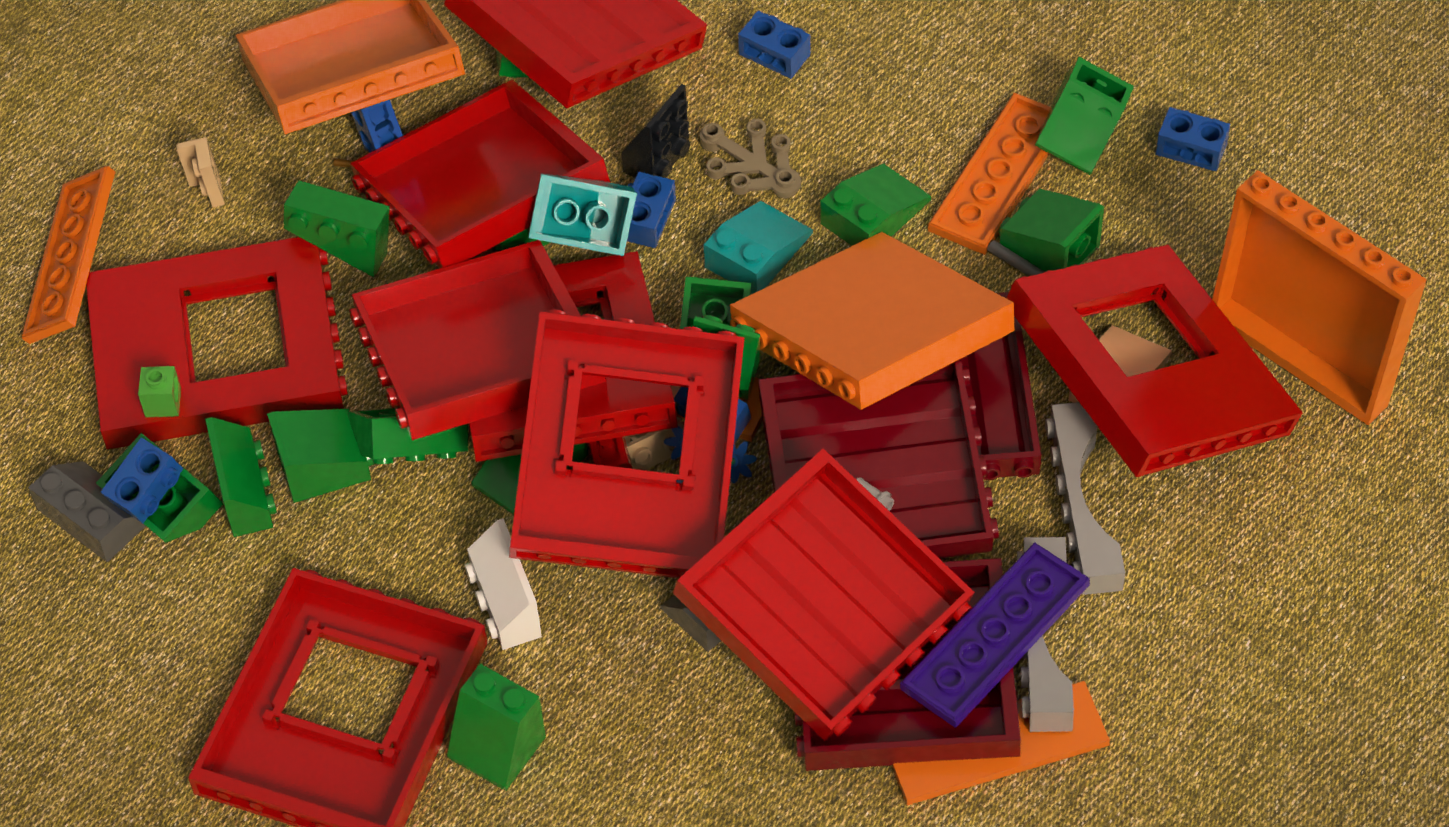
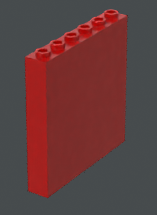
M513 79L350 163L354 174L351 177V181L359 194L364 193L367 200L390 206L389 221L391 220L394 223L399 234L402 236L407 235L414 249H421L427 261L431 265L435 263L439 268L467 261L529 228L541 173L610 182L604 158Z
M540 240L352 294L354 308L349 309L354 328L360 327L358 332L363 347L369 346L367 352L372 367H379L376 368L380 385L382 388L388 387L386 388V395L390 407H397L395 414L401 429L407 428L412 440L527 406L539 313L547 312L548 310H561L566 312L567 315L581 317ZM582 374L581 389L606 382V377Z

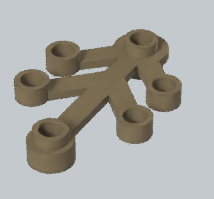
M752 119L747 124V135L751 139L753 153L726 137L724 129L716 123H708L701 129L700 144L704 150L715 152L722 149L741 161L725 163L723 159L716 157L711 158L707 162V175L712 179H721L724 176L734 175L731 178V189L735 194L744 195L751 191L773 190L778 197L790 198L800 189L801 177L797 171L790 169L788 156L790 139L788 136L777 134L772 138L771 149L777 155V168L767 163L764 144L766 124L763 120ZM759 128L761 130L753 131L752 129ZM780 143L785 144L784 146H777ZM713 167H719L720 169H719V170H713L712 168H713ZM760 173L765 178L750 179L746 174ZM740 182H741V183H745V184L742 185V186L736 185L737 183H740Z

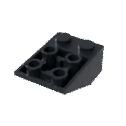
M681 84L621 152L624 173L635 179L638 172L667 178L675 162L687 154L690 148L688 134L689 121L687 118L688 101L686 100L685 85Z

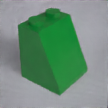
M1039 188L1031 197H1026L1021 202L1018 211L1012 217H1007L1002 222L999 228L1000 244L1045 272L1067 268L1075 264H1084L1100 246L1104 206L1099 203Z
M349 409L273 411L267 413L276 450L294 503L371 480L369 466L374 465L373 459L362 456L348 418Z
M479 664L459 691L447 752L448 759L507 791L546 738L540 696L488 667Z

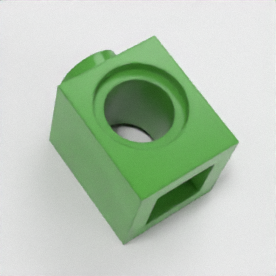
M175 366L141 367L138 396L145 417L179 416L181 386Z

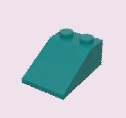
M541 173L528 238L624 256L637 192L631 186Z
M759 201L722 223L704 243L705 268L727 281L751 283V294L768 286L813 234V229L770 205Z

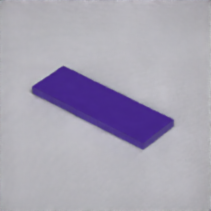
M1034 542L900 682V689L956 728L1089 587L1090 578Z

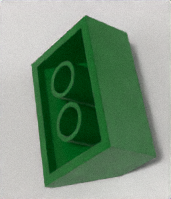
M397 408L348 411V418L362 456L373 459L374 464L394 463V458L405 457V461L425 460V455L436 454V458L448 459L457 457L456 452L468 451L467 424L412 440L407 428L401 429L395 414V409Z
M213 417L206 418L205 421L222 499L233 536L238 537L274 528L271 515L276 514L277 510L273 494L266 495L265 487L271 486L267 467L260 468L258 461L265 459L260 439L253 440L249 427Z
M141 433L96 484L102 489L105 487L141 437L154 446H158ZM159 464L154 466L151 472H154L158 468ZM183 469L177 483L168 489L160 500L155 513L149 516L143 524L167 543L200 530L223 503L209 488L186 469ZM139 492L134 493L130 500H133Z

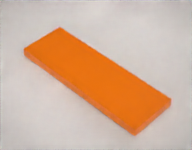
M1015 92L1013 93L929 222V232L986 255L989 244L999 234L1002 222L1007 217H1010L1050 154L1035 146V143L1051 107Z
M109 166L95 170L62 185L22 333V339L29 344L73 328L76 325L115 176V171Z
M1085 681L1072 684L1074 707L1073 732H1030L1029 718H1022V699L1017 700L1021 736L1020 757L893 763L892 769L906 805L908 806L1109 746L1110 739Z

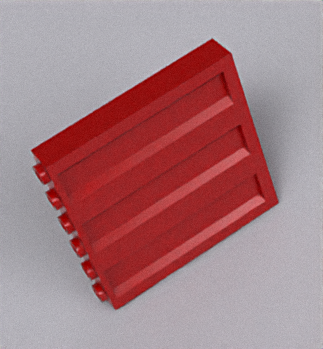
M678 0L444 1L446 8L565 108L572 107L702 49L707 30V24Z
M824 448L677 580L673 590V594L824 741L833 733L839 737L852 724L853 721L850 717L857 710L863 714L876 701L877 698L874 694L881 687L888 690L900 678L901 674L898 671L905 664L912 667L924 655L925 652L922 648L929 641L935 645L947 633L948 629L945 626L952 619L959 622L972 608L968 603L975 593Z

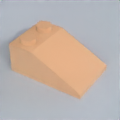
M1113 325L1099 339L1127 377L1164 368L1172 354L1170 349ZM1069 389L1068 401L1073 403L1079 402Z

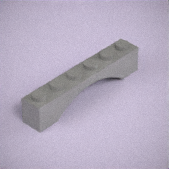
M1079 402L1052 405L1051 416L1045 419V430L1047 439L1053 438L1054 446L1050 447L1052 467L1058 466L1059 475H1056L1055 482L1057 494L1063 495L1065 502L1061 504V517L1063 524H1069L1070 532L1066 533L1068 553H1074L1075 562H1072L1071 566L1090 578V585L1082 595L1123 591L1125 568L1120 543L1108 535L1096 522L1086 505L1081 490L1080 474L1087 458L1095 448L1097 426Z
M1024 537L1023 551H1017L1018 560L1035 542L1067 563L1065 537ZM1042 635L1022 657L1027 658V667H1021V688H1028V696H1022V718H1029L1030 732H1073L1072 681L1059 669L1050 656Z

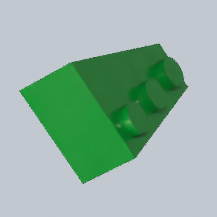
M298 180L284 204V229L364 273L375 277L388 253L390 206Z

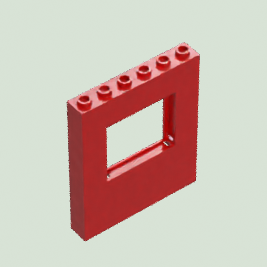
M300 237L89 272L86 283L100 431L106 449L130 446L141 433L152 442L207 433L205 419L210 417L248 426L269 422L267 413L273 411L344 409L342 396L348 395L345 375L339 376L338 369L344 368L341 349L335 350L334 343L340 342L337 323H331L330 317L336 316L333 297L327 298L326 292L332 290L329 271L323 272V266L328 265L327 252ZM273 276L275 281L268 282L267 277ZM189 290L191 295L185 296L184 291ZM275 290L286 367L196 382L187 304ZM175 366L181 386L179 416L145 417L138 396L141 367Z
M1169 245L1155 248L1149 247L1142 251L1123 253L1120 256L1098 259L1094 262L1080 265L1075 264L1059 270H1048L1044 273L1028 277L1022 276L1015 279L1011 285L1006 299L1014 303L1015 318L1135 477L1288 436L1303 414L1301 409ZM1153 300L1199 359L1127 377L1081 317Z
M638 251L624 253V256L611 255L554 265L576 307L600 303L604 320L615 321L618 318H627L633 320L636 324L644 325L655 322ZM603 291L604 298H597V292ZM606 377V382L581 389L574 445L678 427L671 385ZM528 405L469 423L476 462L522 454Z
M561 310L540 312L509 558L680 578L724 538L745 337L737 336V334L730 331H719L717 334L703 332L702 329L697 327L669 328L667 324L660 322L644 325L636 324L633 320L627 318H618L612 321L601 319V317L594 314H583L580 317L567 315L566 312ZM582 374L688 387L679 474L572 461ZM566 466L573 467V469L568 470L566 469ZM683 480V483H677L676 481Z
M292 568L188 777L193 793L295 827H404L455 716L459 691L476 670L488 643L485 625L473 618L465 617L463 619L449 615L440 608L429 609L419 606L410 599L389 597L376 589L366 590L359 588L343 579H329L313 570L303 571ZM319 637L417 667L381 744L282 713ZM379 749L384 750L382 754L379 753Z

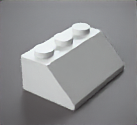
M504 518L497 520L467 549L470 563L464 564L470 584L476 582L479 591L475 592V596L481 612L488 611L490 618L486 619V625L491 639L498 638L502 650L542 637L537 602L520 559L509 558L511 536Z

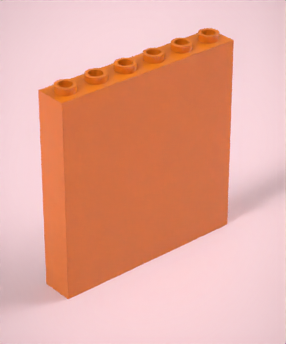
M340 0L235 35L243 62L284 134L465 74L458 45L425 0Z
M1257 170L1237 188L1212 300L1249 346L1369 426L1388 407L1427 279Z
M883 232L730 305V326L736 327L737 324H742L755 329V333L760 334V350L860 410L1015 331L1014 303Z

